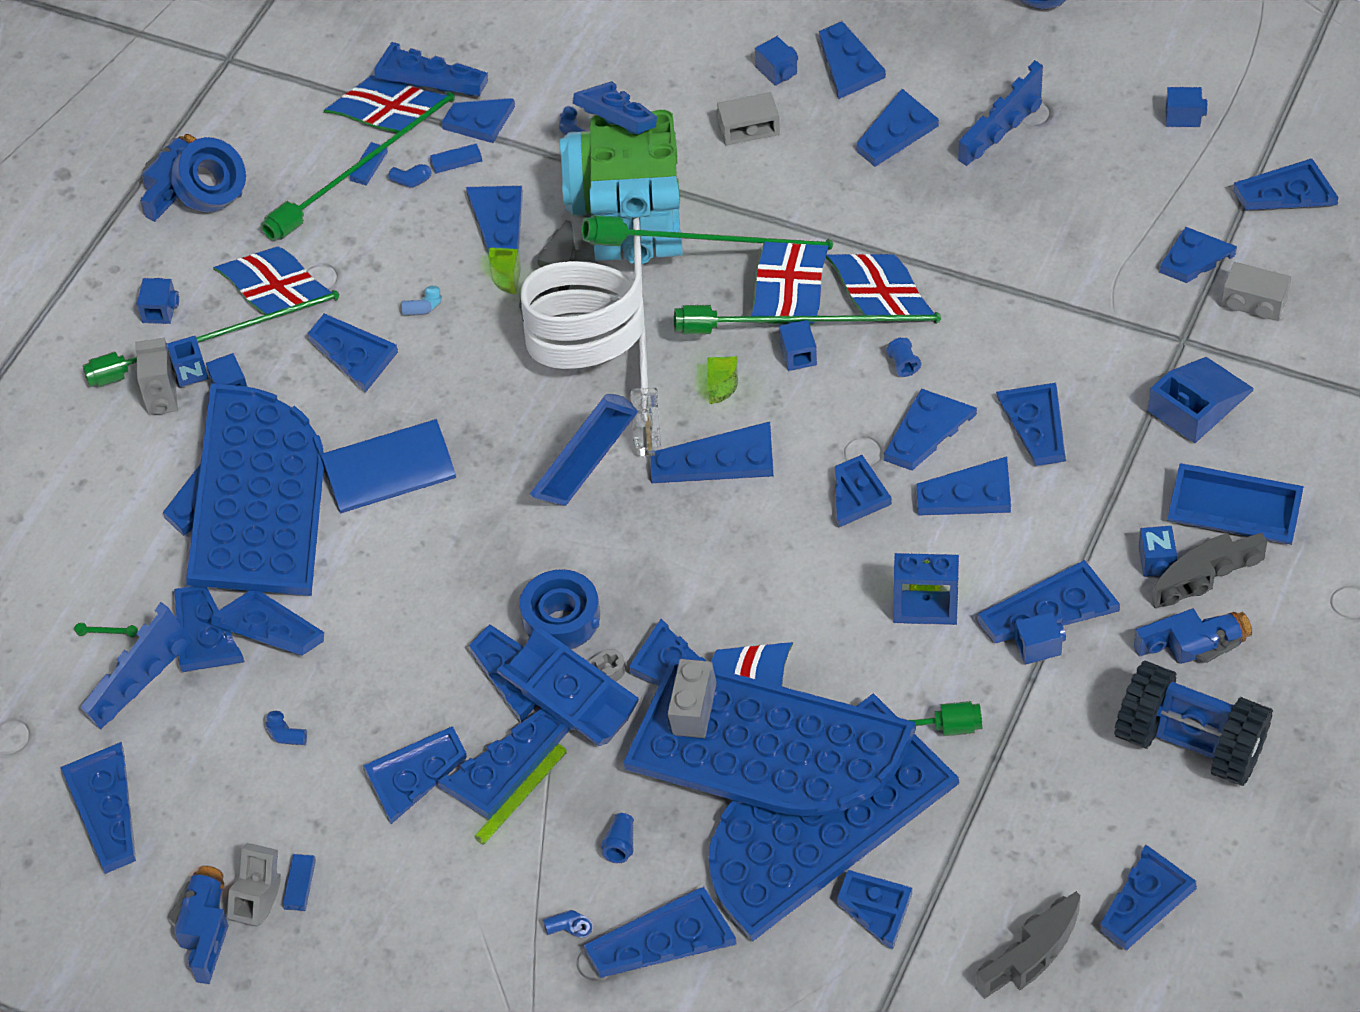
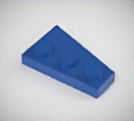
M843 21L819 31V40L826 62L829 64L838 99L886 78L884 67Z
M1056 382L997 391V398L1034 464L1039 466L1065 462L1066 455Z
M921 388L885 451L884 461L913 471L937 450V445L946 437H952L958 432L960 425L966 420L970 421L977 415V407Z
M189 586L174 589L176 618L193 640L179 654L181 671L187 672L245 662L231 632L211 625V615L219 609L208 588Z
M250 590L211 615V625L302 656L324 641V631L261 591Z
M452 726L365 764L364 771L390 824H393L436 786L439 779L448 775L467 758V755Z
M1145 845L1136 867H1132L1128 874V881L1122 892L1117 894L1100 924L1101 932L1127 951L1197 889L1196 880L1151 847Z

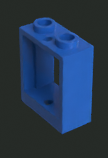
M894 553L893 623L957 625L959 555ZM928 560L930 563L925 564L923 561ZM902 584L950 585V591L902 590Z

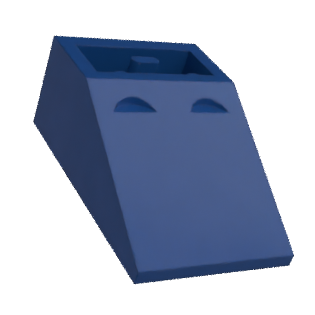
M1204 357L1169 371L1150 388L1148 412L1193 443H1196L1251 394L1254 388L1208 357Z

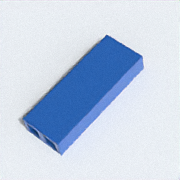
M371 142L360 160L380 145ZM384 149L350 174V181L367 186L388 153V149Z
M476 143L430 155V160L434 172L437 174L482 162V156Z
M293 854L283 901L284 910L306 911L316 862L314 855Z

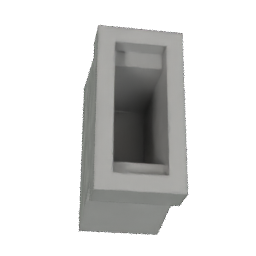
M165 338L135 342L137 380L148 415L178 411L176 374Z

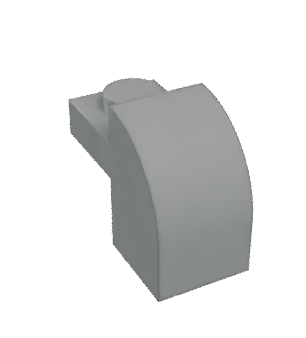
M246 843L243 846L240 878L229 889L227 919L258 927L269 915L278 894L281 874L277 873L278 850L251 843Z

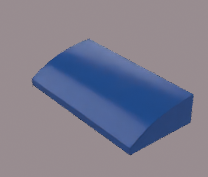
M616 394L604 395L532 489L530 495L536 499L566 506L639 411L624 396Z
M437 419L321 454L324 469L340 514L456 478V473Z
M1179 463L1167 521L1248 537L1262 532L1268 541L1292 545L1304 486Z

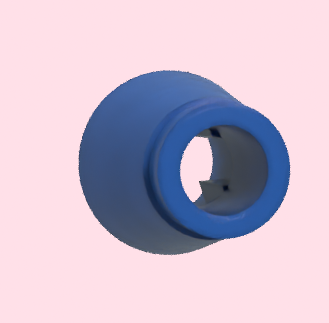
M627 813L616 814L601 843L603 856L610 862L624 863L633 854L634 819L631 815Z

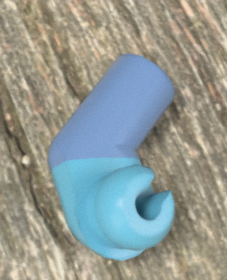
M428 286L425 288V296L421 300L402 301V314H428L441 303L442 295H440V288L438 286Z

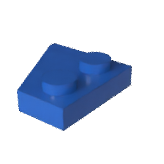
M505 98L453 103L442 120L443 130L493 143L515 108L514 99Z
M863 455L835 466L838 527H842L892 505V497Z
M847 870L838 895V905L885 946L893 949L912 897V887Z

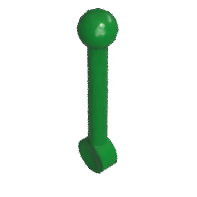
M78 623L74 627L78 636H84L87 633L127 634L129 637H135L138 632V628L134 625H130L127 628L87 627L85 623Z

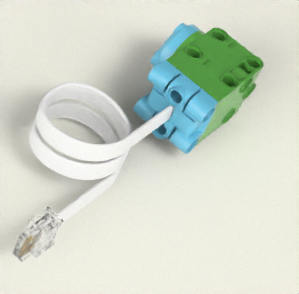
M663 109L651 111L657 116L656 127L643 131L642 134H631L626 131V128L617 124L607 123L604 118L594 115L590 119V131L568 132L564 138H560L563 202L566 211L573 216L603 215L622 217L628 229L681 232L679 221V179H677L676 166L678 164L676 132H674L673 114ZM627 235L626 240L622 241L620 246L594 245L595 261L622 260L621 250H624V259L635 265L634 281L624 273L605 265L569 261L546 265L535 270L525 279L521 288L526 348L533 359L545 366L559 369L594 366L621 355L639 339L641 388L630 390V403L639 411L632 420L633 446L639 448L640 456H655V447L661 445L658 390L655 387L648 388L641 264H645L650 258H654L653 248H656V258L683 256L682 238ZM565 285L594 286L623 296L620 299L611 294L593 290H562L544 295L531 304L532 300L541 292ZM566 313H588L571 317H555L556 315ZM623 323L625 324L621 329L607 337L577 345L550 344L534 336L536 334L542 338L557 341L580 340L601 335Z

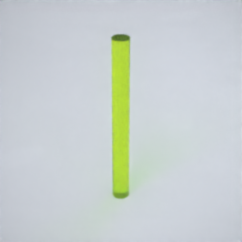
M557 744L478 831L474 837L480 844L485 845L564 757L567 751L562 745Z

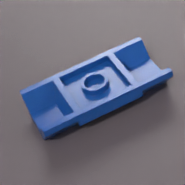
M538 625L532 631L524 648L509 664L501 665L497 670L498 674L522 690L524 696L571 730L575 729L597 746L610 742L628 721L639 701L636 695Z

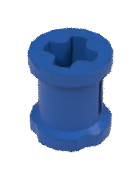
M899 337L888 344L886 353L896 363L895 370L897 374L901 377H908L915 374L921 368L922 363L920 358L913 354L911 341L908 338Z

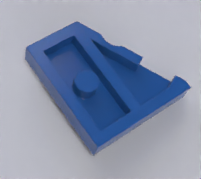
M1185 227L1161 263L1160 273L1188 283L1197 278L1200 273L1208 272L1215 268L1216 262L1225 257L1233 258L1236 255L1237 246Z

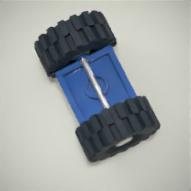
M1146 660L1142 661L1136 670V674L1134 673L1131 679V684L1127 687L1125 698L1122 700V706L1117 715L1118 720L1115 723V737L1145 749L1150 747L1155 737L1161 738L1212 758L1210 771L1212 775L1244 786L1251 776L1259 754H1261L1263 749L1262 746L1266 741L1267 732L1271 725L1273 709L1243 697H1239L1234 705L1176 683L1177 673Z

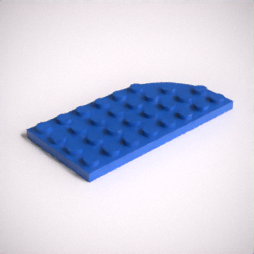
M211 383L186 577L187 586L312 596L324 463L321 454L324 453L320 436L316 435L306 415L296 406L290 407L278 400L275 394L252 387Z
M672 657L623 765L625 770L774 812L794 816H820L854 807L883 788L900 767L916 731V724L914 721L713 668L717 684L706 737L675 736L672 733L668 711L680 659Z
M874 693L857 705V707L897 717ZM914 733L900 767L888 783L867 800L846 810L820 816H794L733 800L722 813L721 821L714 837L711 838L709 847L710 875L720 904L735 924L753 942L959 784V777Z

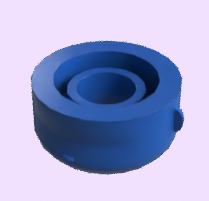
M203 137L192 141L185 148L177 149L178 155L171 169V183L175 193L186 206L201 212H214L228 206L237 197H242V190L246 181V169L241 156L230 144L217 138ZM203 167L213 175L216 186L204 184L198 176L197 168Z
M559 569L544 572L533 578L523 589L519 597L521 619L524 630L529 637L538 625L570 649H575L591 639L599 627L600 605L597 590L587 577L576 571ZM562 610L572 612L563 618L549 616L554 612Z

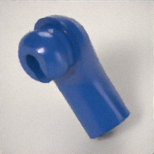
M572 106L564 107L563 113L559 116V129L564 135H567L568 132H585L584 129L577 126L576 116L578 111Z
M423 164L416 165L406 171L392 167L389 171L388 179L414 188L428 180L432 175V171L428 165Z
M271 711L267 714L265 727L275 742L280 744L306 745V729L289 728L283 720V713L280 711Z
M574 910L543 919L547 935L564 930L576 937L585 938L590 935L593 929L591 920Z

